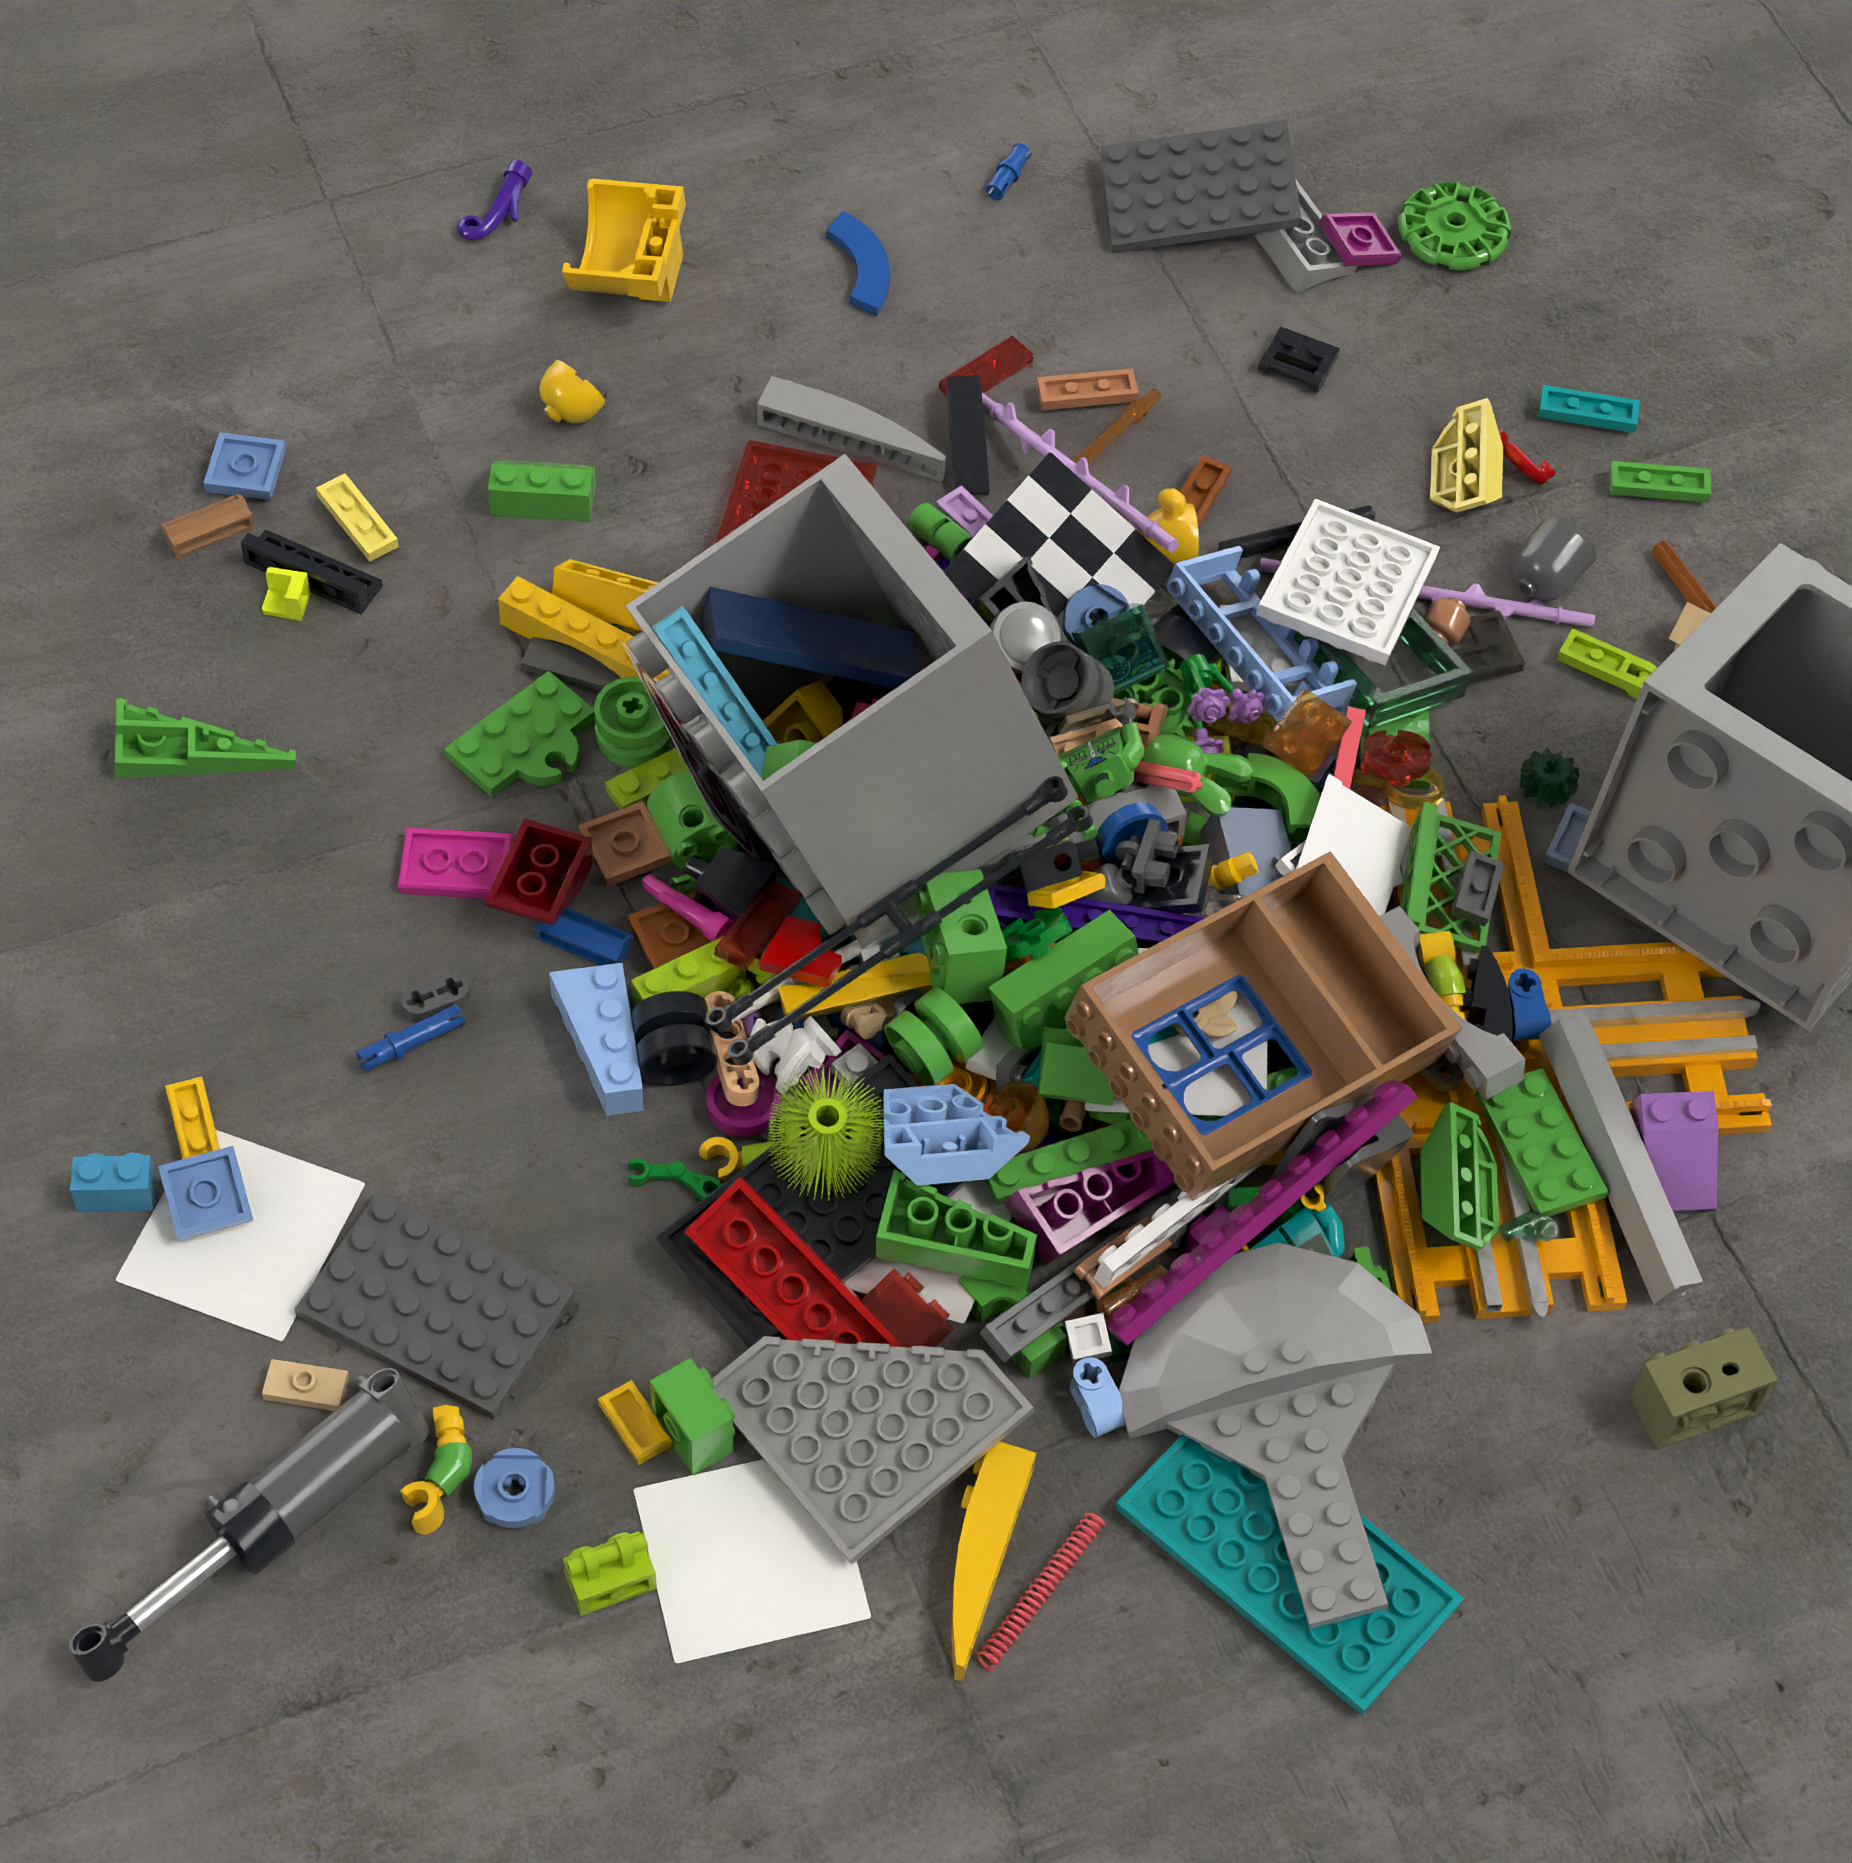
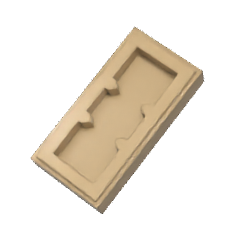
M271 1359L262 1397L263 1400L335 1411L342 1406L349 1373L346 1370Z

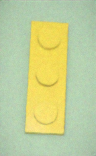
M345 473L316 487L317 497L369 562L399 547L398 538Z

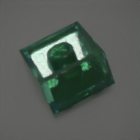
M1131 603L1071 632L1077 647L1101 662L1109 670L1114 683V694L1170 668L1143 604Z

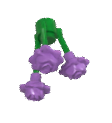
M1202 654L1191 655L1182 661L1180 670L1185 678L1183 685L1187 691L1190 704L1187 712L1192 715L1195 731L1193 732L1194 743L1206 753H1221L1224 751L1223 740L1209 738L1207 730L1203 728L1202 721L1213 723L1218 718L1225 716L1226 707L1231 700L1233 706L1229 710L1231 713L1228 716L1229 721H1235L1237 724L1254 722L1258 719L1259 714L1263 712L1262 700L1264 694L1262 692L1257 693L1255 690L1243 694L1239 688L1235 689L1220 673L1216 663L1209 664ZM1212 678H1215L1229 693L1228 697L1225 696L1222 689H1209L1213 683Z

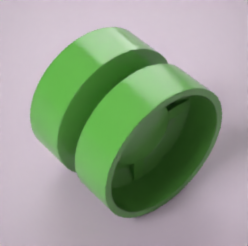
M933 987L914 1003L919 1018L909 1011H903L884 1026L885 1034L900 1061L927 1086L938 1085L953 1073L954 1068L949 1056L958 1063L964 1064L984 1047L977 1028L960 1005L939 987Z

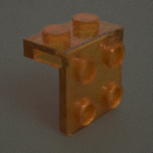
M1304 689L1265 741V747L1311 779L1349 728L1352 721L1314 693Z

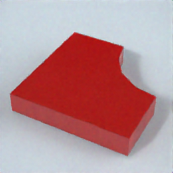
M787 915L759 960L760 970L778 974L821 945V924ZM828 950L789 978L826 988L831 985L842 966V955Z

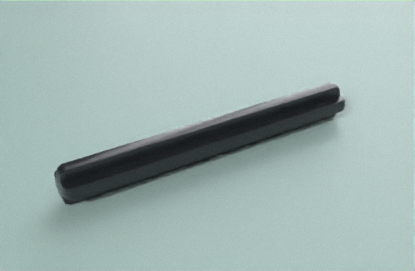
M1370 505L1346 510L1375 521V512ZM1302 522L1221 541L1218 545V551L1240 546L1243 549L1241 557L1291 545Z

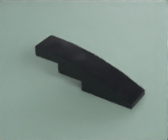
M980 375L947 376L949 429L955 489L962 485L972 496L989 495L988 457Z

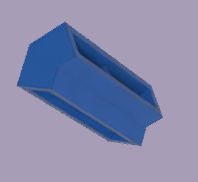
M566 908L553 926L538 922L536 925L537 939L598 965L623 964L628 956L633 935L569 908Z

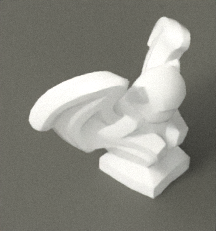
M809 1016L804 1021V1028L793 1030V1025L790 1023L774 1034L775 1038H772V1040L754 1052L753 1060L760 1071L768 1075L771 1072L773 1061L776 1058H780L774 1071L778 1079L775 1088L785 1094L788 1086L796 1085V1082L798 1083V1078H800L801 1073L806 1071L808 1066L820 1068L825 1055L837 1056L842 1051L818 1023ZM758 1019L753 1026L750 1036L756 1034L757 1031L766 1025L771 1026L777 1021L766 1024L765 1020Z

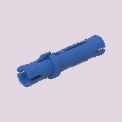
M454 1003L450 1007L397 1033L390 1031L384 1034V1039L356 1051L358 1060H363L373 1055L371 1059L360 1063V1066L367 1073L393 1058L395 1060L404 1058L405 1052L457 1027L464 1026V1016H457L448 1020L450 1017L461 1013L460 1008Z

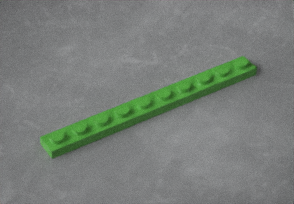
M1293 1066L1268 1074L1267 1090H1272L1298 1074L1296 1067ZM1193 1115L1194 1117L1202 1121H1215L1224 1117L1214 1115ZM1132 1119L1014 1156L990 1179H985L995 1204L999 1205L1019 1189L1029 1186L1034 1187L1044 1184L1049 1180L1059 1177L1064 1178L1077 1174L1082 1170L1100 1167L1122 1158L1152 1150V1143L1144 1131L1138 1129Z

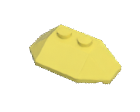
M1488 398L1457 407L1452 415L1453 419L1444 428L1434 444L1431 456L1430 500L1433 504L1454 512H1460L1502 498L1503 445Z

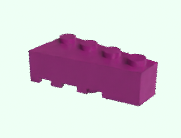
M1152 1149L1113 1161L1107 1165L1082 1170L1077 1174L1064 1178L1059 1177L1046 1181L1044 1184L1019 1189L1003 1203L1019 1227L1037 1235L1035 1252L1046 1266L1136 1209L1151 1197L1158 1195L1173 1184L1175 1180L1174 1174L1166 1162L1160 1160Z

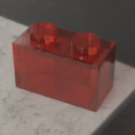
M893 1268L861 1300L896 1340L906 1348H912V1346L936 1347L954 1330L946 1321L950 1313L935 1298L930 1303L920 1293L925 1287L910 1272L903 1275Z

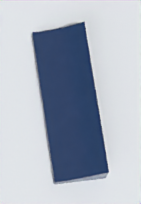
M714 587L709 589L699 619L713 649L721 652L894 689L920 672L915 651L914 632Z

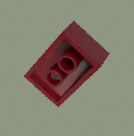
M524 818L484 901V905L553 926L580 892L593 864L592 838Z

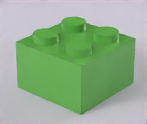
M689 1358L650 1380L652 1411L672 1439V1445L692 1475H695L733 1452V1436L736 1433L733 1427L735 1414L731 1405L724 1397L719 1400L713 1391L714 1383L704 1367L698 1369L693 1360Z

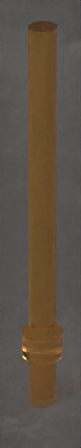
M1152 388L1139 401H1133L1124 409V414L1072 461L1077 464L1080 458L1084 457L1089 464L1132 424H1138L1147 416V410L1161 399L1160 392Z

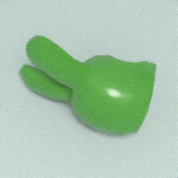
M1173 734L1156 736L1149 743L1142 761L1198 772L1201 775L1200 782L1203 783L1201 789H1196L1194 793L1176 790L1178 796H1190L1201 808L1216 817L1224 816L1230 811L1231 797L1225 789L1206 778V775H1219L1235 781L1246 782L1251 779L1254 773L1252 763L1241 755L1227 753L1209 754L1204 752L1193 741Z

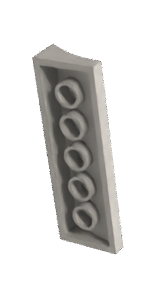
M1296 180L1302 226L1253 233V235L1294 292L1299 294L1325 281L1353 275L1358 266L1345 265L1319 223L1322 214Z

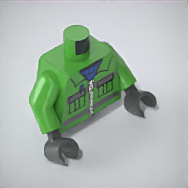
M1124 697L1126 707L1121 712H1119L1113 702L1110 704L1111 713L1122 724V727L1119 726L1059 755L1058 759L1067 763L1065 772L1074 790L1087 803H1092L1101 798H1110L1116 791L1130 785L1134 781V769H1136L1144 756L1145 750L1137 723L1132 722L1136 717V709L1126 697ZM1046 735L1056 753L1051 738L1048 735Z

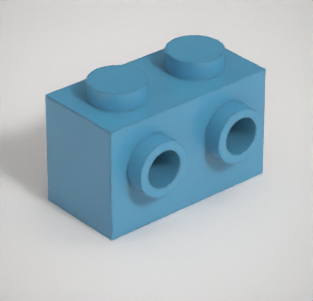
M92 1153L85 1157H73L70 1192L77 1212L154 1211L157 1176L151 1156L140 1153H127L124 1156H104Z

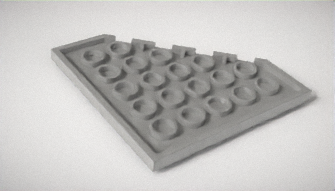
M764 1336L712 1378L714 1383L713 1391L719 1400L724 1397L734 1411L735 1419H733V1424L851 1565L1035 1413L1034 1407L984 1350L967 1349V1351L945 1350L942 1347L912 1346V1348L890 1347L889 1344L857 1342V1344L835 1343L832 1340L803 1339V1341Z

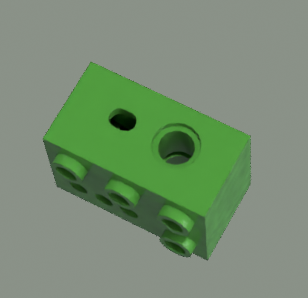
M981 869L941 873L923 885L922 890L916 893L919 911L918 921L934 910L937 912L984 880ZM986 889L943 918L941 924L921 937L931 969V989L933 987L941 988L958 1004L991 1001L988 987L1003 978L1007 946L988 889Z

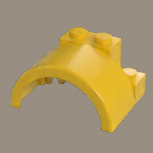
M590 179L587 185L588 228L584 255L579 269L571 268L569 263H564L562 272L567 286L575 291L639 297L640 300L671 302L683 259L680 225L686 207L684 187Z

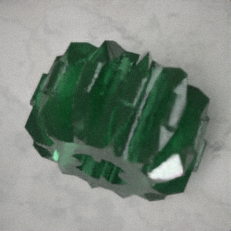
M1548 747L1542 754L1534 751L1529 759L1523 762L1520 770L1519 787L1525 789V798H1536L1537 806L1542 801L1547 802L1551 808L1556 805V802L1565 805L1570 796L1576 793L1579 785V768L1574 767L1573 757L1563 758L1562 750L1556 754H1552Z

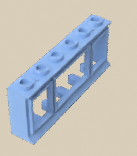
M1240 546L1175 563L1166 589L1245 682L1251 691L1255 690L1257 693L1262 692L1264 694L1263 705L1281 727H1285L1288 722L1337 707L1346 710L1357 682L1351 679L1333 685L1339 670L1338 664L1335 661L1323 663L1321 669L1317 667L1313 662L1319 647L1316 638L1305 639L1300 646L1293 638L1296 630L1271 623L1267 619L1256 615L1261 600L1254 592L1260 580V574L1256 569L1245 571L1242 577L1237 573L1235 569L1243 552ZM1222 579L1241 602L1218 608L1202 590L1200 585ZM1251 613L1295 664V667L1272 673L1228 619ZM1306 678L1316 689L1293 697L1283 684Z

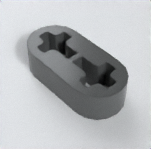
M448 973L412 986L402 995L401 1002L404 1016L409 1021L418 1023L450 1007L454 1003L461 1009L469 1002V984L467 979L461 974ZM453 987L454 990L459 991V994L452 996L450 992H447V989ZM419 1000L420 1003L424 1004V1007L418 1009L416 1005H413V1002Z

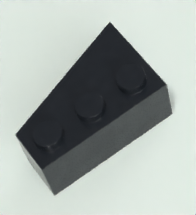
M1029 554L1018 561L971 604L989 628L1001 611L1019 602L1036 603L1046 608L1053 615L1045 597V589L1042 584H1039L1031 566L1033 562ZM1056 614L1053 615L1060 629L1061 642H1068Z

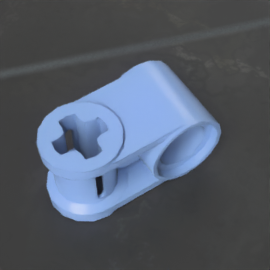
M1093 1357L1083 1358L1078 1361L1073 1370V1378L1071 1379L1069 1389L1082 1413L1084 1423L1090 1434L1096 1438L1125 1426L1121 1395L1106 1365L1101 1360Z

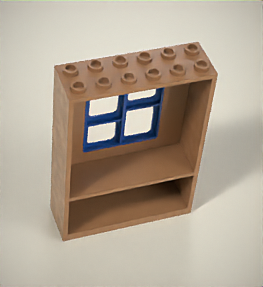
M1331 851L1083 983L1064 1017L1070 1034L1074 1038H1078L1083 1044L1092 1065L1102 1071L1109 1081V1087L1113 1095L1123 1101L1130 1111L1134 1125L1144 1131L1152 1143L1156 1156L1166 1162L1174 1174L1177 1186L1183 1192H1187L1192 1201L1290 1146L1309 1119L1316 1113L1349 1101L1374 1096V1091L1380 1085L1393 1079L1401 1082L1438 1061L1462 1029ZM1231 991H1239L1261 1019L1262 1026L1225 1047L1217 1049L1211 1045L1194 1021L1192 1014ZM1173 1024L1178 1025L1200 1054L1198 1062L1179 1071H1167L1158 1067L1152 1061L1148 1052V1043L1151 1037ZM1271 1039L1280 1045L1296 1067L1298 1074L1274 1089L1266 1090L1246 1065L1242 1056L1249 1050ZM1221 1066H1228L1250 1095V1102L1215 1121H1202L1194 1117L1187 1110L1184 1103L1186 1087Z

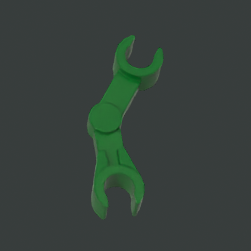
M640 1158L628 1161L629 1171H643V1174L638 1176L628 1175V1184L634 1187L644 1186L649 1180L671 1179L686 1185L701 1202L710 1195L704 1192L705 1189L713 1188L716 1190L722 1185L715 1177L693 1173L685 1168L681 1162L649 1165Z

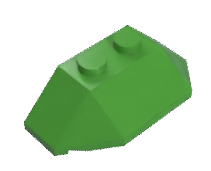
M1449 1102L1441 1111L1420 1151L1422 1219L1449 1239L1475 1250H1480L1499 1232L1497 1164L1488 1140L1479 1127L1482 1125L1479 1115Z

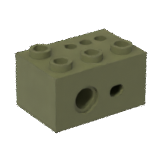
M1749 1327L1738 1331L1727 1329L1718 1333L1712 1340L1704 1343L1692 1341L1682 1346L1678 1352L1669 1355L1658 1353L1649 1357L1644 1362V1366L1636 1379L1629 1398L1656 1449L1659 1450L1760 1414L1778 1379Z

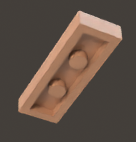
M1133 368L1037 377L1036 382L1042 411L1138 402L1139 396Z

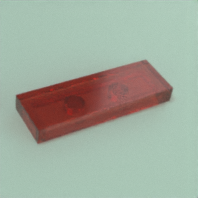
M1012 335L948 376L980 375L981 391L985 393L1031 364L1034 354ZM947 377L939 381V390L948 397Z
M770 879L715 946L714 955L746 971L774 937L787 915L791 916L799 906L802 894Z

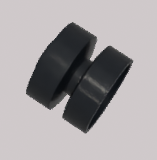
M686 991L663 992L644 999L633 1009L631 1020L634 1039L637 1043L636 1051L641 1076L646 1081L662 1086L684 1085L702 1079L716 1067L717 1055L711 1028L706 1022V1015L709 1012L708 1004L700 995Z

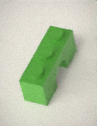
M962 1276L958 1279V1283L975 1299L970 1312L980 1323L995 1314H1003L1033 1292L1032 1290L1026 1291L1024 1288ZM1059 1323L1012 1358L1029 1379L1065 1354L1067 1341L1065 1327L1062 1323Z

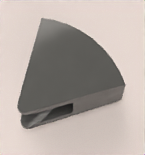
M1373 1096L1324 1109L1311 1117L1288 1148L1270 1180L1280 1177L1288 1170L1287 1166L1293 1159L1307 1154L1316 1146V1141L1321 1135L1335 1130L1345 1121V1116L1352 1109L1363 1106ZM1400 1114L1394 1117L1318 1182L1324 1189V1201H1328L1330 1205H1333L1349 1195L1374 1176L1405 1146L1415 1133ZM1314 1187L1305 1193L1309 1198L1319 1196Z

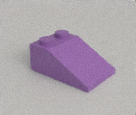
M1714 1091L1640 1094L1629 1104L1630 1114L1672 1211L1716 1210L1718 1121Z

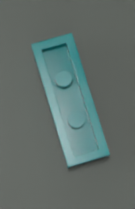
M1543 385L1538 418L1635 433L1638 425L1640 400Z

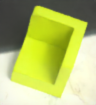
M268 567L266 571L268 591L262 606V613L264 615L302 621L311 595L307 573Z

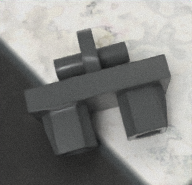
M1149 819L1142 842L1140 837L1133 835L1130 841H1122L1117 844L1115 855L1119 860L1123 861L1121 868L1127 871L1132 869V876L1136 879L1133 888L1134 892L1144 894L1147 885L1166 887L1170 872L1169 864L1155 860L1157 856L1172 859L1176 857L1179 848L1178 835L1161 831L1160 821Z

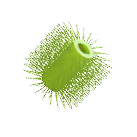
M830 1067L827 1098L823 1069L821 1089L818 1077L816 1085L813 1080L815 1086L814 1090L812 1085L814 1095L810 1085L808 1088L804 1086L807 1092L804 1095L794 1086L803 1101L795 1093L797 1101L792 1097L790 1099L793 1101L785 1097L784 1099L792 1107L786 1103L783 1105L787 1107L779 1104L777 1106L781 1108L776 1107L778 1110L776 1112L782 1115L769 1117L774 1119L772 1121H778L783 1124L769 1123L780 1126L773 1125L769 1127L770 1129L768 1130L779 1132L770 1131L769 1134L772 1135L768 1136L782 1138L774 1139L770 1137L768 1140H780L772 1143L782 1145L777 1147L778 1149L787 1148L778 1150L782 1152L777 1154L787 1153L781 1156L784 1158L789 1157L786 1160L776 1162L784 1163L790 1160L785 1167L795 1162L783 1174L794 1167L796 1168L793 1171L796 1172L798 1167L801 1166L802 1168L804 1166L802 1172L804 1171L803 1177L804 1175L806 1176L809 1170V1177L802 1189L803 1191L808 1180L812 1184L817 1170L815 1195L821 1167H823L822 1193L825 1170L827 1190L831 1183V1178L835 1190L834 1181L835 1179L837 1181L838 1172L842 1181L845 1178L848 1180L845 1175L848 1171L859 1181L848 1164L857 1173L855 1165L860 1169L862 1167L859 1165L866 1169L869 1168L862 1163V1160L868 1163L869 1161L864 1158L872 1161L873 1159L870 1157L875 1159L879 1157L870 1156L864 1152H880L869 1148H875L871 1147V1145L881 1146L882 1142H876L872 1139L882 1140L883 1136L880 1137L878 1135L883 1134V1132H873V1130L885 1128L884 1126L873 1125L885 1124L882 1122L874 1123L875 1121L883 1120H870L873 1119L870 1116L881 1115L879 1113L871 1114L878 1111L867 1112L870 1110L863 1109L865 1106L870 1105L869 1103L866 1105L862 1104L868 1098L856 1104L859 1101L857 1099L860 1098L858 1097L859 1094L856 1096L854 1091L848 1099L850 1088L847 1092L845 1091L842 1097L844 1085L841 1081L835 1094L837 1069L831 1098H829ZM860 1082L858 1084L856 1083L851 1092L860 1084ZM803 1126V1127H805V1128H807V1129H806V1130H802L800 1127ZM872 1127H881L879 1129H869ZM849 1135L852 1139H847L845 1136ZM802 1172L794 1179V1181H797Z

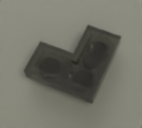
M1500 610L1470 617L1471 622L1468 630L1475 645L1450 650L1447 658L1459 685L1523 671L1525 661Z

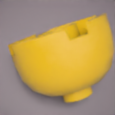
M555 360L541 378L539 386L540 397L546 404L543 411L557 423L562 419L570 424H580L588 421L600 411L605 404V399L586 379L582 381L575 375L577 371L560 360Z

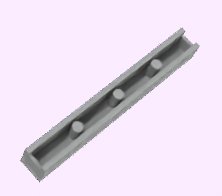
M1588 1016L1571 1019L1559 1018L1541 1033L1539 1037L1591 1159L1608 1189L1607 1196L1653 1304H1658L1661 1301L1681 1298L1686 1295L1685 1291L1687 1289L1703 1283V1280Z

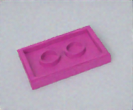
M406 827L398 882L399 894L486 899L514 841L513 833Z

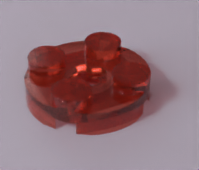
M1386 730L1372 733L1363 742L1362 770L1389 780L1394 786H1408L1410 780L1424 776L1431 768L1432 752H1430V744L1425 738L1416 733L1398 730L1397 735H1386Z

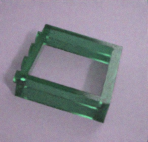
M1412 608L1400 637L1436 676L1382 693L1343 649H1337L1329 643L1316 639L1319 647L1313 662L1319 669H1321L1323 663L1329 661L1337 663L1339 670L1333 685L1351 679L1356 681L1357 685L1348 706L1366 710L1363 723L1368 728L1462 698L1472 677L1473 671L1414 608ZM1296 631L1293 638L1301 646L1303 640L1312 637L1304 636Z

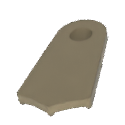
M1127 698L1137 711L1139 708L1137 700ZM1124 699L1113 702L1119 712L1126 707ZM1111 703L1065 716L1057 728L1059 734L1063 735L1070 731L1115 719L1110 711Z

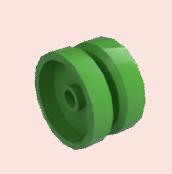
M639 677L617 679L601 690L596 697L594 706L595 736L599 750L609 761L620 766L635 768L667 752L672 738Z

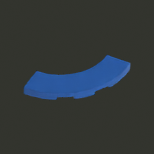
M842 210L827 229L826 238L843 248L856 263L858 278L853 291L849 295V303L877 316L886 301L889 291L890 267L888 257L882 243L872 230L863 222Z

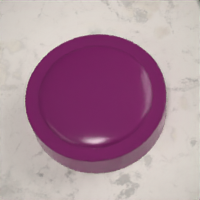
M756 1068L759 1077L758 1098L756 1102L748 1106H736L726 1099L718 1074L709 1084L706 1094V1110L711 1123L721 1132L734 1137H753L764 1133L769 1125H771L769 1123L774 1120L769 1117L779 1116L780 1113L776 1112L778 1111L776 1107L781 1108L777 1106L781 1105L779 1103L781 1102V1099H779L781 1098V1093L775 1088L776 1081L769 1074L765 1075L760 1069ZM738 1079L737 1085L744 1089L742 1079Z

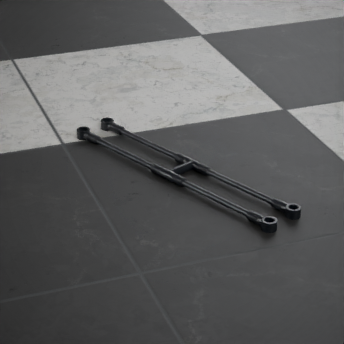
M1058 776L1048 778L1044 781L1042 790L1022 803L1021 808L916 880H909L858 915L856 921L748 995L744 993L740 998H737L724 1008H712L706 1015L707 1024L715 1033L727 1031L732 1024V1020L752 1007L755 1000L863 927L865 929L879 918L887 915L900 934L881 946L879 952L771 1026L766 1025L746 1040L740 1038L730 1043L727 1051L734 1063L737 1065L749 1063L756 1050L776 1037L774 1034L885 958L888 960L896 955V953H899V951H902V949L908 947L941 924L943 918L1051 844L1053 846L1056 845V843H1059V841H1062L1075 831L1084 832L1088 830L1093 824V819L1088 809L1081 805L1073 807L1067 815L1068 819L1047 832L1045 838L937 912L935 910L912 925L899 908V905L918 893L920 887L1025 815L1030 816L1049 802L1056 803L1066 798L1068 790L1062 778Z

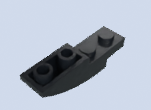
M1481 945L1477 959L1470 958L1466 979L1473 981L1472 988L1465 989L1466 994L1463 997L1462 1010L1468 1011L1466 1021L1496 1036L1504 1033L1512 1042V1008L1505 978L1490 948Z

